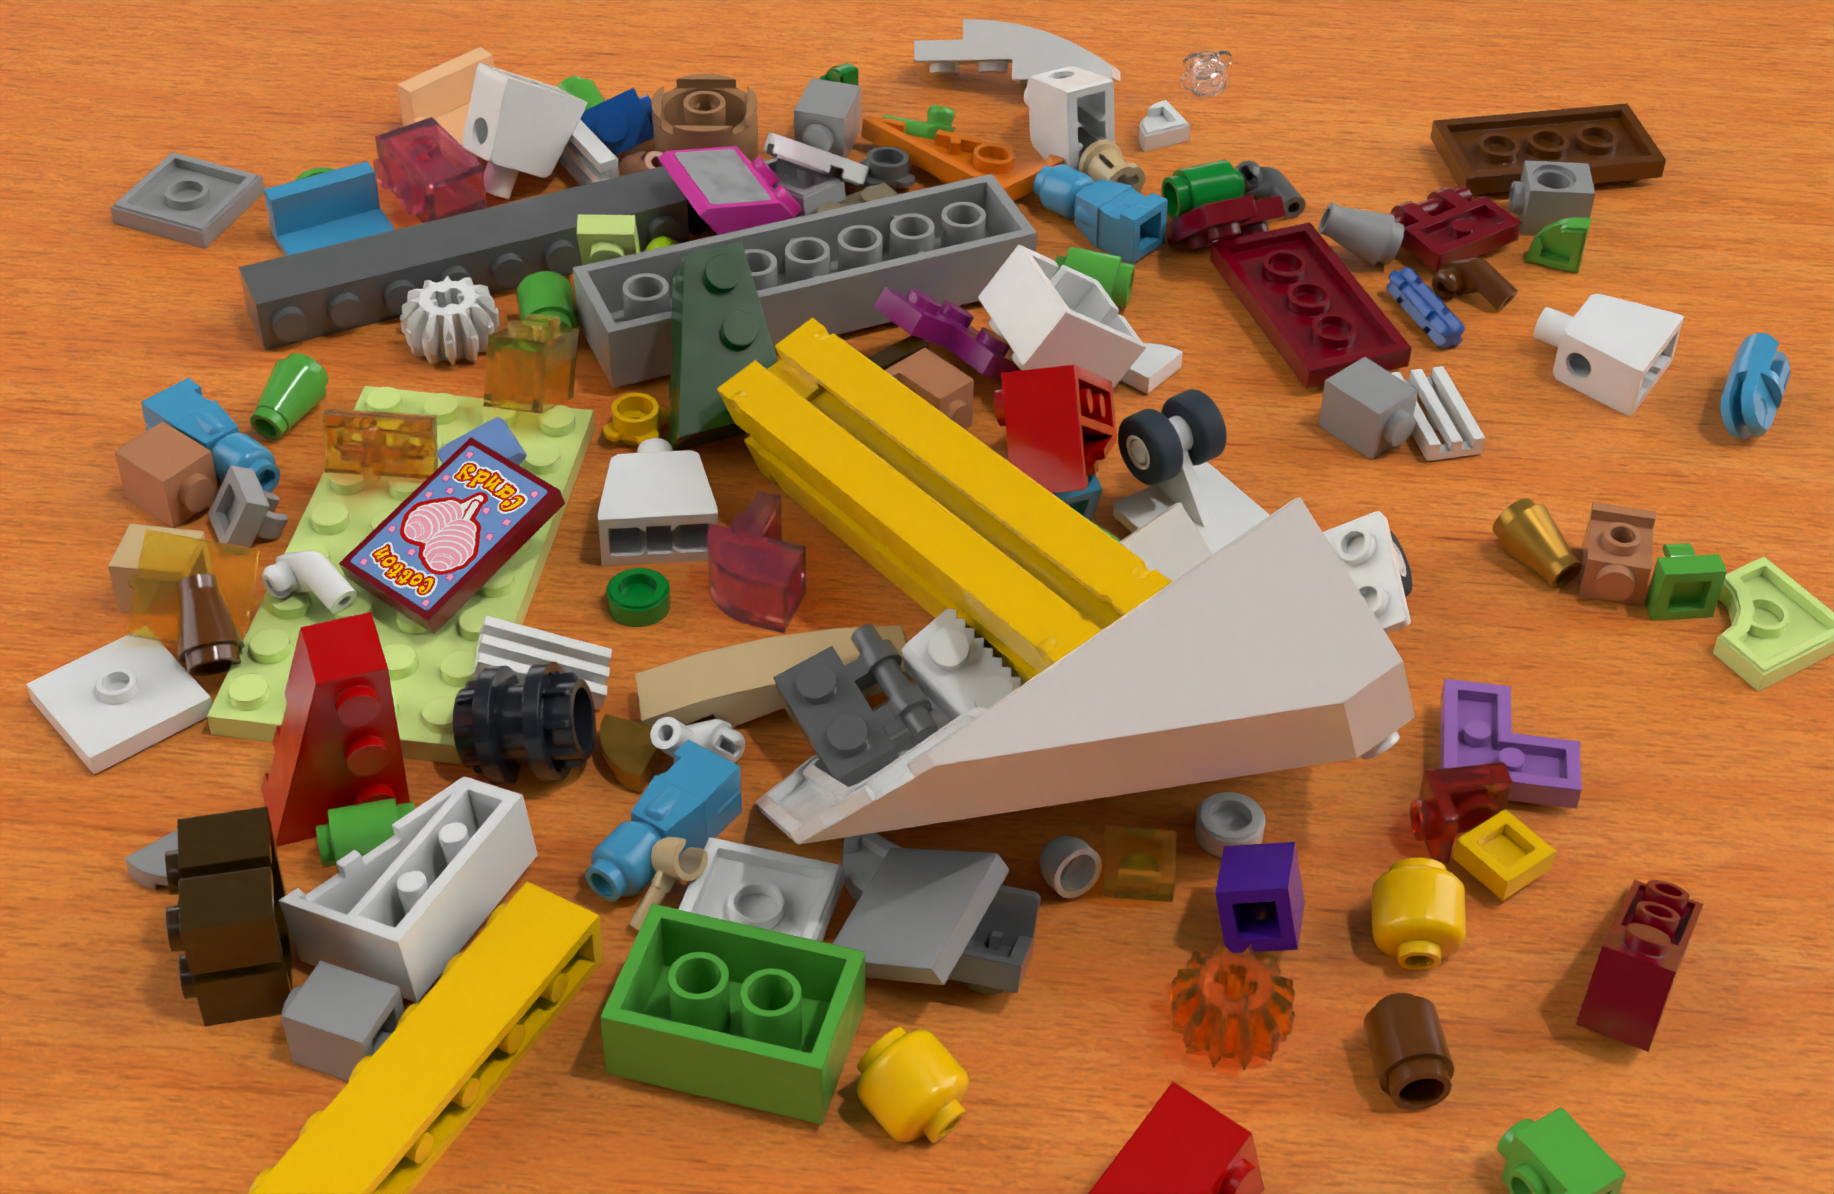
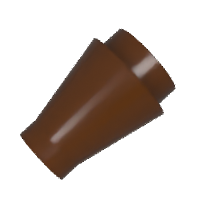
M198 574L178 581L176 584L179 595L178 659L186 662L188 674L193 676L214 675L229 671L232 663L234 665L240 664L239 650H242L245 645L219 591L216 576L213 574Z

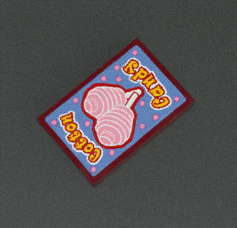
M470 437L360 542L339 565L345 577L435 634L565 505V501L558 488Z

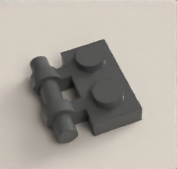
M872 624L863 625L853 632L851 640L860 655L858 659L844 665L833 646L773 677L778 692L828 775L847 787L873 775L899 758L896 747L890 739L891 736L907 728L914 741L920 743L939 729L929 714L931 709L929 699L920 686L910 684L900 668L902 657L891 640H882ZM879 683L889 700L886 705L873 711L861 691Z

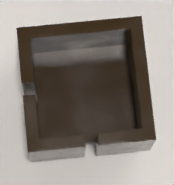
M268 807L177 819L178 850L165 852V867L170 894H179L178 905L166 907V926L171 951H185V954L179 955V973L184 998L197 997L204 1026L282 1015L285 1001L293 990L291 938L279 900L285 897L287 893Z

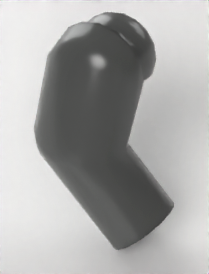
M1249 160L1243 161L1235 167L1241 172L1244 180V196L1253 195L1254 200L1282 195L1286 212L1285 218L1287 219L1298 217L1305 209L1306 203L1304 198L1279 170L1271 167H1259L1256 162Z

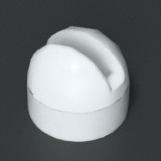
M1066 835L1054 838L1044 846L1039 860L1040 872L1047 884L1065 898H1075L1086 893L1096 883L1102 868L1101 858L1095 850L1085 841Z

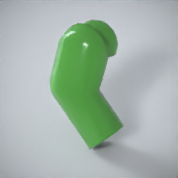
M931 105L928 108L927 122L886 114L882 117L906 122L905 134L935 140L938 129L948 132H954L955 127H952L955 111L953 108L939 105Z

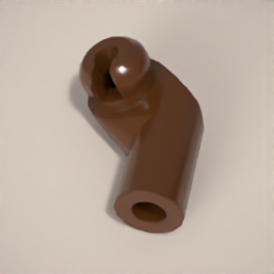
M1479 257L1452 260L1444 263L1431 280L1434 292L1442 298L1448 299L1454 297L1455 294L1463 295L1479 292L1498 311L1506 307L1518 293V290L1492 265Z

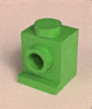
M1562 1107L1536 1122H1533L1532 1119L1519 1121L1502 1136L1497 1145V1151L1507 1160L1501 1180L1507 1185L1510 1194H1620L1626 1173Z

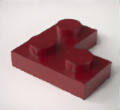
M1253 195L1203 204L1166 223L1168 245L1187 242L1189 251L1211 247L1212 242L1221 241V239L1236 235L1241 237L1269 231V224L1286 217L1282 195L1254 200Z

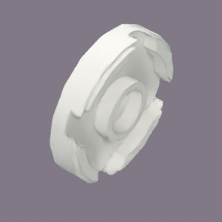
M772 132L768 133L763 150H766V154L857 186L864 184L869 167Z

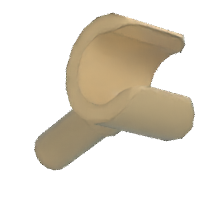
M666 837L657 841L652 847L650 855L651 865L656 874L651 881L650 888L628 924L640 931L651 904L660 905L666 893L670 892L677 879L691 881L700 877L706 869L708 862L707 852L704 849L689 847L680 855L686 844L685 838Z

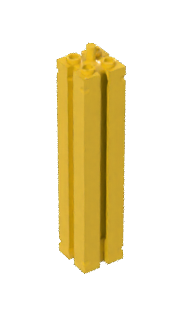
M814 318L808 320L775 345L781 359L771 367L766 369L755 360L717 388L735 424L750 434L744 441L760 472L772 483L777 482L784 493L934 618H937L946 609H956L957 618L966 619V628L975 629V638H984V648H993V657L1002 658V667H1011V677H1021V686L1172 583L1170 579L1156 569L1148 570L1144 560L836 334L832 333L829 335L825 326Z

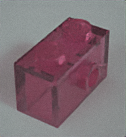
M433 117L375 136L378 158L374 159L373 168L376 178L383 189H390L398 197L404 210L409 215H415L422 223L487 208L483 166Z

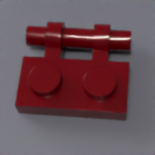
M1466 186L1453 190L1443 187L1431 192L1425 201L1417 204L1408 201L1393 207L1390 212L1391 215H1394L1395 222L1404 225L1405 228L1401 246L1435 273L1444 263L1449 261L1474 258L1517 241L1522 222L1487 196L1472 201V193Z

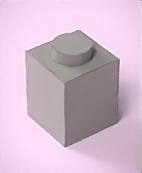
M812 78L794 110V140L847 158L861 131V86Z
M1364 357L1325 380L1318 426L1372 460L1391 447L1400 446L1411 435L1415 426L1414 410L1418 390Z
M320 961L304 985L297 986L291 991L282 1010L281 1023L285 1029L292 1063L348 1081L356 1065L364 1057L373 1055L395 1031L396 1025L404 1012L401 990L399 986Z

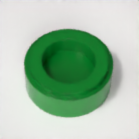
M647 568L624 570L616 574L609 581L606 588L608 612L615 621L629 627L650 626L661 621L670 611L669 582L661 573Z

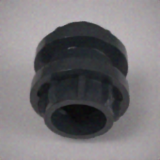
M557 662L533 664L528 670L524 683L519 682L515 672L509 666L484 668L477 680H468L465 688L458 692L455 699L453 734L458 756L464 766L473 768L476 774H484L486 779L493 785L516 783L521 764L529 763L533 772L541 781L564 780L569 775L571 768L582 767L585 764L586 759L590 758L594 749L596 716L588 684L585 680L578 679L574 672L565 673Z

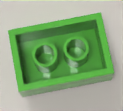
M651 904L600 1017L606 1074L823 1125L865 1009V951Z

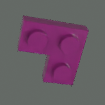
M885 287L874 306L875 309L910 335L946 347L982 375L1001 381V373L1021 371L1013 362L1011 354L1008 353L1010 349L1008 342L989 329L982 327L980 332L970 325L974 316L952 302L945 300L941 306L935 299L917 289L911 288L908 295Z

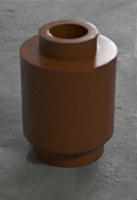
M1395 993L1382 998L1367 1013L1363 1021L1364 1031L1381 1089L1392 1097L1395 1105L1403 1109L1418 1110L1440 1103L1451 1092L1452 1084L1450 1080L1454 1075V1065L1435 1005L1424 997L1414 996L1409 993Z

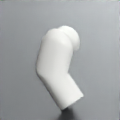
M312 550L285 553L276 558V564L265 567L262 573L263 584L272 596L285 598L292 591L296 593L313 591L333 614L346 609L357 596V591L332 563L321 553Z
M662 717L655 722L651 729L650 738L652 743L672 758H674L673 753L687 740L733 763L740 759L745 750V738L742 733L733 730L730 722L719 719L685 726L675 718Z

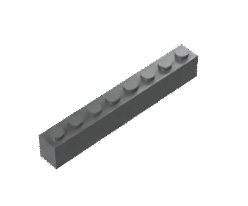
M664 166L241 266L239 271L247 313L264 350H269L400 317L402 315V305L407 302L408 291L423 289L425 280L437 283L444 281L447 275L451 281H460L470 277L474 285L488 286L489 293L494 294L518 288L524 278L536 272L552 271L563 276L573 274V267L582 266L577 239L578 214L635 215L640 252H644L648 244L660 236L669 237L672 240H676L679 244L689 242L688 202L680 188Z

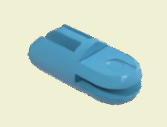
M1754 333L1744 339L1736 351L1723 388L1720 404L1721 416L1728 433L1738 439H1748L1751 434L1755 437H1760L1769 430L1776 411L1780 407L1791 374L1787 356L1782 351H1777L1778 341L1767 333Z

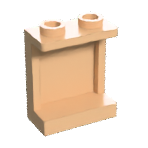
M479 47L399 83L398 91L403 128L476 178L481 179L488 161L465 149L462 143L478 64L480 62L494 67L493 54Z

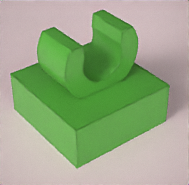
M1690 543L1664 544L1662 550L1665 557L1657 558L1645 600V606L1652 621L1713 617L1727 573L1720 555H1695Z

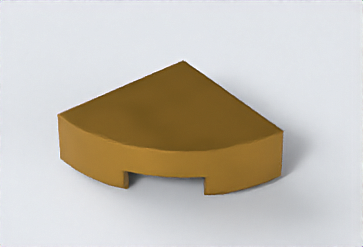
M605 714L599 732L602 755L608 766L614 771L615 778L621 784L642 793L664 754L651 741L650 736L653 726Z

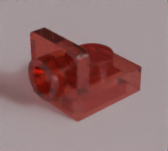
M1497 762L1424 771L1418 800H1413L1410 804V824L1415 839L1425 842L1431 859L1442 864H1448L1456 833L1469 832L1506 809L1513 781L1505 763Z

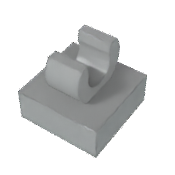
M230 466L209 510V518L224 552L247 555L256 535L266 539H279L288 521L286 514L274 513L280 499L278 495L263 491L254 469Z

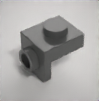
M1001 885L948 979L964 982L969 989L983 994H999L1005 991L1017 993L1032 959L1040 895L1034 891Z

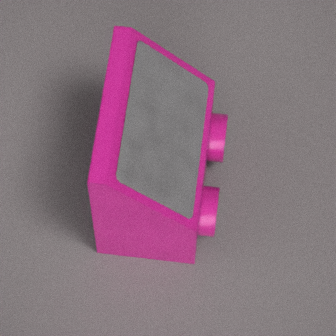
M737 146L665 151L658 158L698 215L718 235L796 218L795 215L802 210V207L782 184L776 189L773 188L780 182V179L760 156L751 162Z

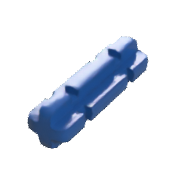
M1405 267L1399 272L1394 270L1390 273L1388 277L1391 281L1387 285V291L1416 324L1427 333L1428 337L1438 348L1445 350L1451 345L1457 347L1463 341L1461 335L1465 330V326L1454 313L1450 311L1426 283H1423V280L1413 269Z

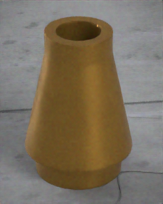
M1524 498L1507 507L1494 522L1492 530L1498 537L1497 546L1545 579L1553 589H1559L1567 585L1580 572L1582 563L1573 555L1545 505H1536L1531 499Z

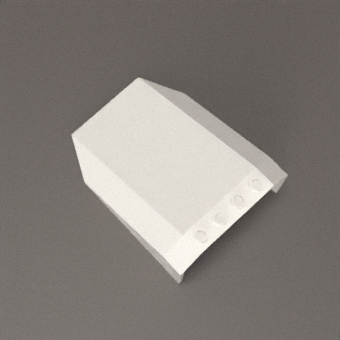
M1294 498L1214 554L1181 502H1177L1119 542L1144 560L1148 570L1156 569L1170 579L1172 583L988 709L977 707L952 721L923 690L931 703L929 714L938 726V731L920 743L914 741L907 728L891 736L890 739L896 747L899 758L862 781L847 787L828 775L817 755H814L796 768L788 777L757 799L755 803L762 814L799 845L1357 759L1360 756L1363 759H1370L1392 747L1400 738L1397 730L1414 719L1415 714L1404 662L1301 498ZM916 681L911 683V685H918ZM887 699L885 702L874 708L873 711L886 705L889 699Z

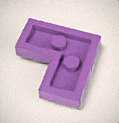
M1444 679L1440 697L1439 792L1577 809L1582 791L1580 741L1512 733L1511 686Z

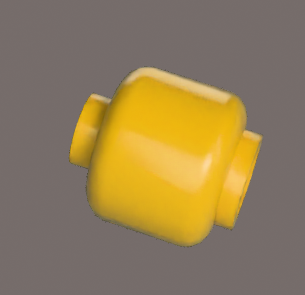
M1407 858L1393 863L1389 871L1383 873L1372 886V935L1374 944L1386 955L1397 958L1398 964L1406 969L1430 970L1440 966L1442 959L1455 954L1466 941L1465 890L1463 883L1453 873L1446 871V867L1441 862L1434 859Z
M897 1027L885 1034L869 1048L857 1064V1069L862 1073L857 1084L859 1100L896 1141L911 1142L925 1134L932 1143H935L950 1133L967 1114V1111L961 1106L960 1102L966 1095L969 1087V1074L941 1041L928 1030L917 1029L907 1033L903 1027Z

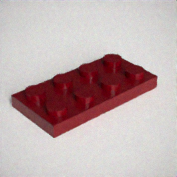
M1310 222L1212 242L1211 263L1306 389L1325 386V380L1364 357L1387 371L1409 366L1411 346Z

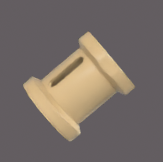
M1103 139L1092 143L1079 159L1078 170L1089 175L1094 182L1099 179L1112 182L1118 181L1122 184L1132 185L1138 193H1141L1146 181L1145 172L1136 163H1127L1122 158L1121 149L1113 141ZM1100 156L1106 158V164L1099 159Z

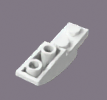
M963 19V40L914 41V61L929 65V73L957 74L959 73V65L978 64V72L1006 73L1008 72V64H1012V80L1022 84L1027 83L1028 86V81L1033 75L1068 66H1077L1110 78L1114 82H1120L1121 72L1094 53L1054 34L1016 23Z

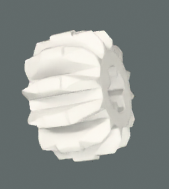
M447 275L444 281L437 283L425 280L423 289L408 291L407 302L402 305V315H400L402 333L406 336L407 344L410 346L413 356H426L430 365L442 360L449 361L452 366H454L457 360L461 359L475 362L478 352L493 350V340L498 336L497 327L500 326L498 308H495V302L490 296L488 286L474 285L470 277L460 281H451Z

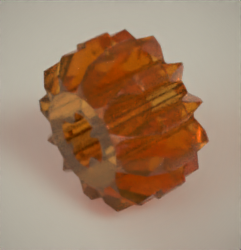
M1221 941L1213 951L1212 956L1193 951L1190 960L1187 961L1186 969H1179L1177 976L1173 978L1170 998L1173 1000L1169 1015L1172 1031L1184 1034L1183 1042L1185 1043L1186 1053L1207 1050L1213 1068L1223 1057L1233 1058L1243 1071L1252 1061L1253 1055L1265 1060H1272L1274 1053L1279 1049V1043L1286 1041L1287 1036L1291 1034L1295 1019V1013L1293 1012L1295 998L1293 980L1280 976L1281 970L1279 969L1278 958L1262 961L1256 960L1251 944L1241 954L1231 953Z

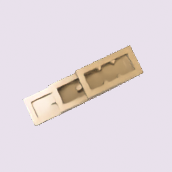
M875 626L882 640H891L900 656L903 657L901 650L907 643V638L902 626ZM859 627L834 628L768 637L702 652L637 673L635 677L641 721L645 725L653 726L662 717H672L686 725L714 715L716 719L730 722L735 727L785 708L793 724H796L795 718L777 690L773 677L833 646L844 665L858 659L860 653L853 644L851 636ZM902 658V664L900 665V668L907 677L908 681H913L914 679L904 669L905 663L903 662L904 659ZM879 683L861 691L865 698L883 692Z

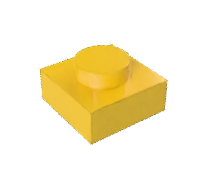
M1504 809L1456 840L1452 858L1503 901L1550 871L1553 866L1556 850L1508 810Z

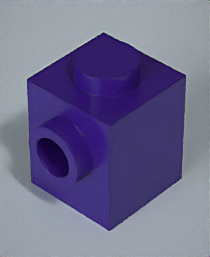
M1295 842L1224 846L1215 895L1226 953L1298 950L1305 900Z

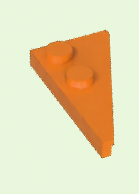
M871 115L863 118L861 137L880 147L888 146L902 149L908 154L909 163L938 177L943 184L993 174L1012 201L1034 191L1035 177L1043 167L1064 165L1065 159L1059 156L1049 154L1046 161L1038 164L1014 158L1015 146L985 142L979 138L939 129L936 132L935 140L905 134L906 122L877 118Z

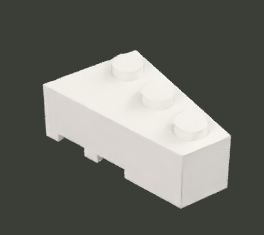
M464 776L392 824L395 835L363 857L356 850H353L338 860L336 864L339 873L306 895L297 888L280 899L279 903L299 961L313 966H317L320 961L399 986L402 998L417 1003L444 971L450 959L461 950L537 857L538 854L522 794Z

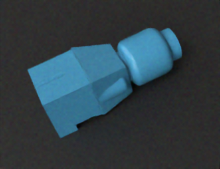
M1063 164L1055 167L1045 166L1036 175L1033 190L1036 195L1040 196L1042 205L1062 217L1074 220V224L1096 249L1100 248L1113 255L1122 256L1123 260L1134 264L1146 256L1148 252H1152L1165 243L1167 199L1155 193L1146 197L1138 193L1132 185L1102 179L1094 182L1089 175Z
M186 378L141 402L144 421L147 423L146 431L164 422L210 450L217 480L223 483L230 466L254 469L263 491L271 493L276 488L280 480V470L276 466L273 453L247 434L239 433L238 426L218 402L205 399L202 396L201 386L191 379Z
M687 740L673 753L674 765L667 772L654 776L632 809L631 821L621 823L592 851L591 866L585 872L586 880L591 889L599 897L610 902L616 901L621 896L631 897L638 894L652 881L656 874L651 865L650 855L652 847L663 838H685L686 844L680 855L689 847L704 849L709 837L716 838L742 812V796L739 789L741 787L739 765Z

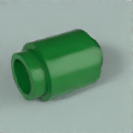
M1224 159L1177 169L1172 176L1164 178L1161 187L1162 197L1168 200L1167 214L1171 219H1176L1203 204L1243 197L1245 193V184L1241 172L1237 168H1233L1231 163Z

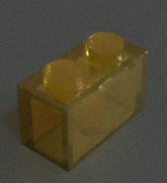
M528 314L525 316V321H509L508 328L489 334L483 407L542 414L556 405L574 397L579 329L560 327V317Z

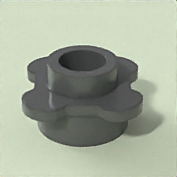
M888 146L877 147L867 153V159L860 162V164L869 167L864 181V185L867 187L885 182L894 191H898L901 188L911 187L915 183V176L909 173L911 169L909 156L902 149Z

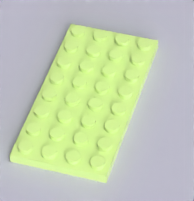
M365 386L285 552L312 550L321 553L357 591V596L346 609L333 614L313 591L302 593L292 591L285 598H276L266 591L244 637L243 642L245 646L242 650H239L241 663L235 665L232 663L207 715L211 735L273 742L276 726L282 725L287 704L284 693L300 627L372 612L388 666L403 758L463 765L458 756L454 741L453 709L458 692L465 688L468 680L478 679L472 677L480 629L485 616L523 625L595 430L594 410L569 408L562 405L549 406L511 402L505 399L493 400L455 396L449 393L399 390L392 387ZM499 417L506 422L527 454L519 466L561 491L565 505L433 634L345 577L339 563L442 465L437 456L440 448L486 422Z

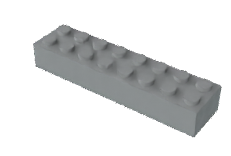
M993 174L573 267L577 319L611 387L634 385L645 380L670 375L672 372L671 320L673 274L685 253L742 241L775 350L777 343L811 318L825 326L829 335L832 333L836 335L852 333L858 329L892 322L874 308L885 287L908 295L911 288L917 289L935 299L941 306L945 300L957 306L980 301L978 296L1018 244L1036 252L1037 232Z

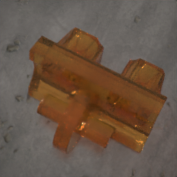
M329 408L322 414V424L326 438L324 461L326 473L362 475L365 480L379 481L382 476L427 479L438 469L437 415Z

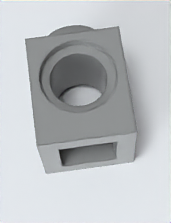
M1524 161L1521 180L1512 182L1509 195L1510 213H1517L1518 220L1522 222L1520 228L1521 235L1536 236L1545 226L1565 218H1590L1595 190L1589 163Z

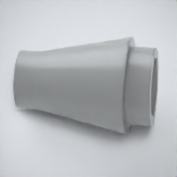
M1330 203L1325 209L1318 228L1320 234L1330 237L1371 266H1374L1377 262L1387 266L1392 262L1400 248L1405 230L1404 225L1395 222L1394 215L1342 207L1334 203Z

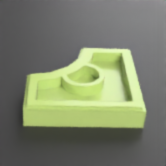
M1763 556L1726 574L1719 600L1727 608L1732 626L1717 637L1713 654L1758 692L1834 654V612Z

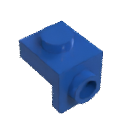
M634 87L585 110L580 118L615 156L653 139L652 101L648 94L639 98Z

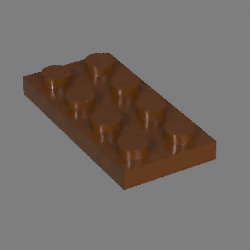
M1628 103L1433 120L1430 136L1458 187L1466 186L1472 195L1487 196L1491 193L1510 191L1512 182L1521 180L1525 160L1589 163L1593 184L1617 181L1631 183L1639 179L1661 178L1666 163L1665 157Z

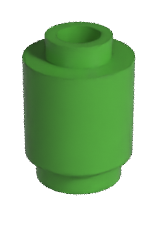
M1070 247L1066 257H1056L1055 262L1060 268L1062 265H1065L1098 280L1117 307L1127 308L1134 280L1135 264L1123 262L1122 256Z
M552 271L536 272L524 278L516 291L521 331L524 339L535 351L542 354H558L565 351L572 345L574 337L578 332V319L571 283L565 276Z
M395 798L328 809L329 824L316 826L322 868L335 865L337 867L336 862L353 850H356L363 857L394 836L392 824L415 809L414 802L396 805Z

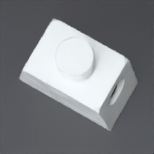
M479 62L462 140L465 149L488 161L479 188L490 194L509 199L519 171L542 178L551 175L586 108L587 102L558 87Z
M1068 66L1030 77L1024 92V102L1029 107L1030 140L1032 146L1045 160H1047L1049 154L1056 155L1065 159L1064 165L1078 170L1081 155L1092 143L1103 139H1108L1115 143L1114 81L1112 79L1077 66ZM1100 156L1099 159L1106 164V158Z
M1593 294L1575 316L1546 307L1539 316L1533 337L1558 347L1552 372L1556 380L1624 415L1632 417L1671 364L1684 316L1603 294Z
M651 438L639 445L637 453L617 454L610 459L598 511L602 566L720 560L718 509L699 453L692 450L673 451L671 444L666 440Z

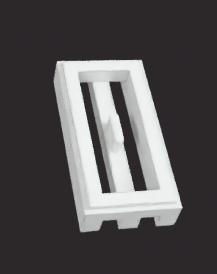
M580 119L558 161L581 186L619 177L618 158Z
M1443 366L1432 367L1430 377H1426L1422 369L1411 370L1410 377L1407 380H1404L1400 372L1392 373L1418 390V396L1428 411L1426 418L1416 401L1414 410L1415 426L1411 433L1426 461L1482 454L1485 436ZM1433 429L1440 432L1446 444L1441 445Z
M485 616L479 633L472 677L478 678L481 671L486 667L509 666L515 672L519 682L524 683L528 670L533 664L557 662L565 673L574 672L578 679L586 681L592 694L594 708L601 710L607 696L608 686L605 684L609 678L610 667L607 666L611 660L612 649Z

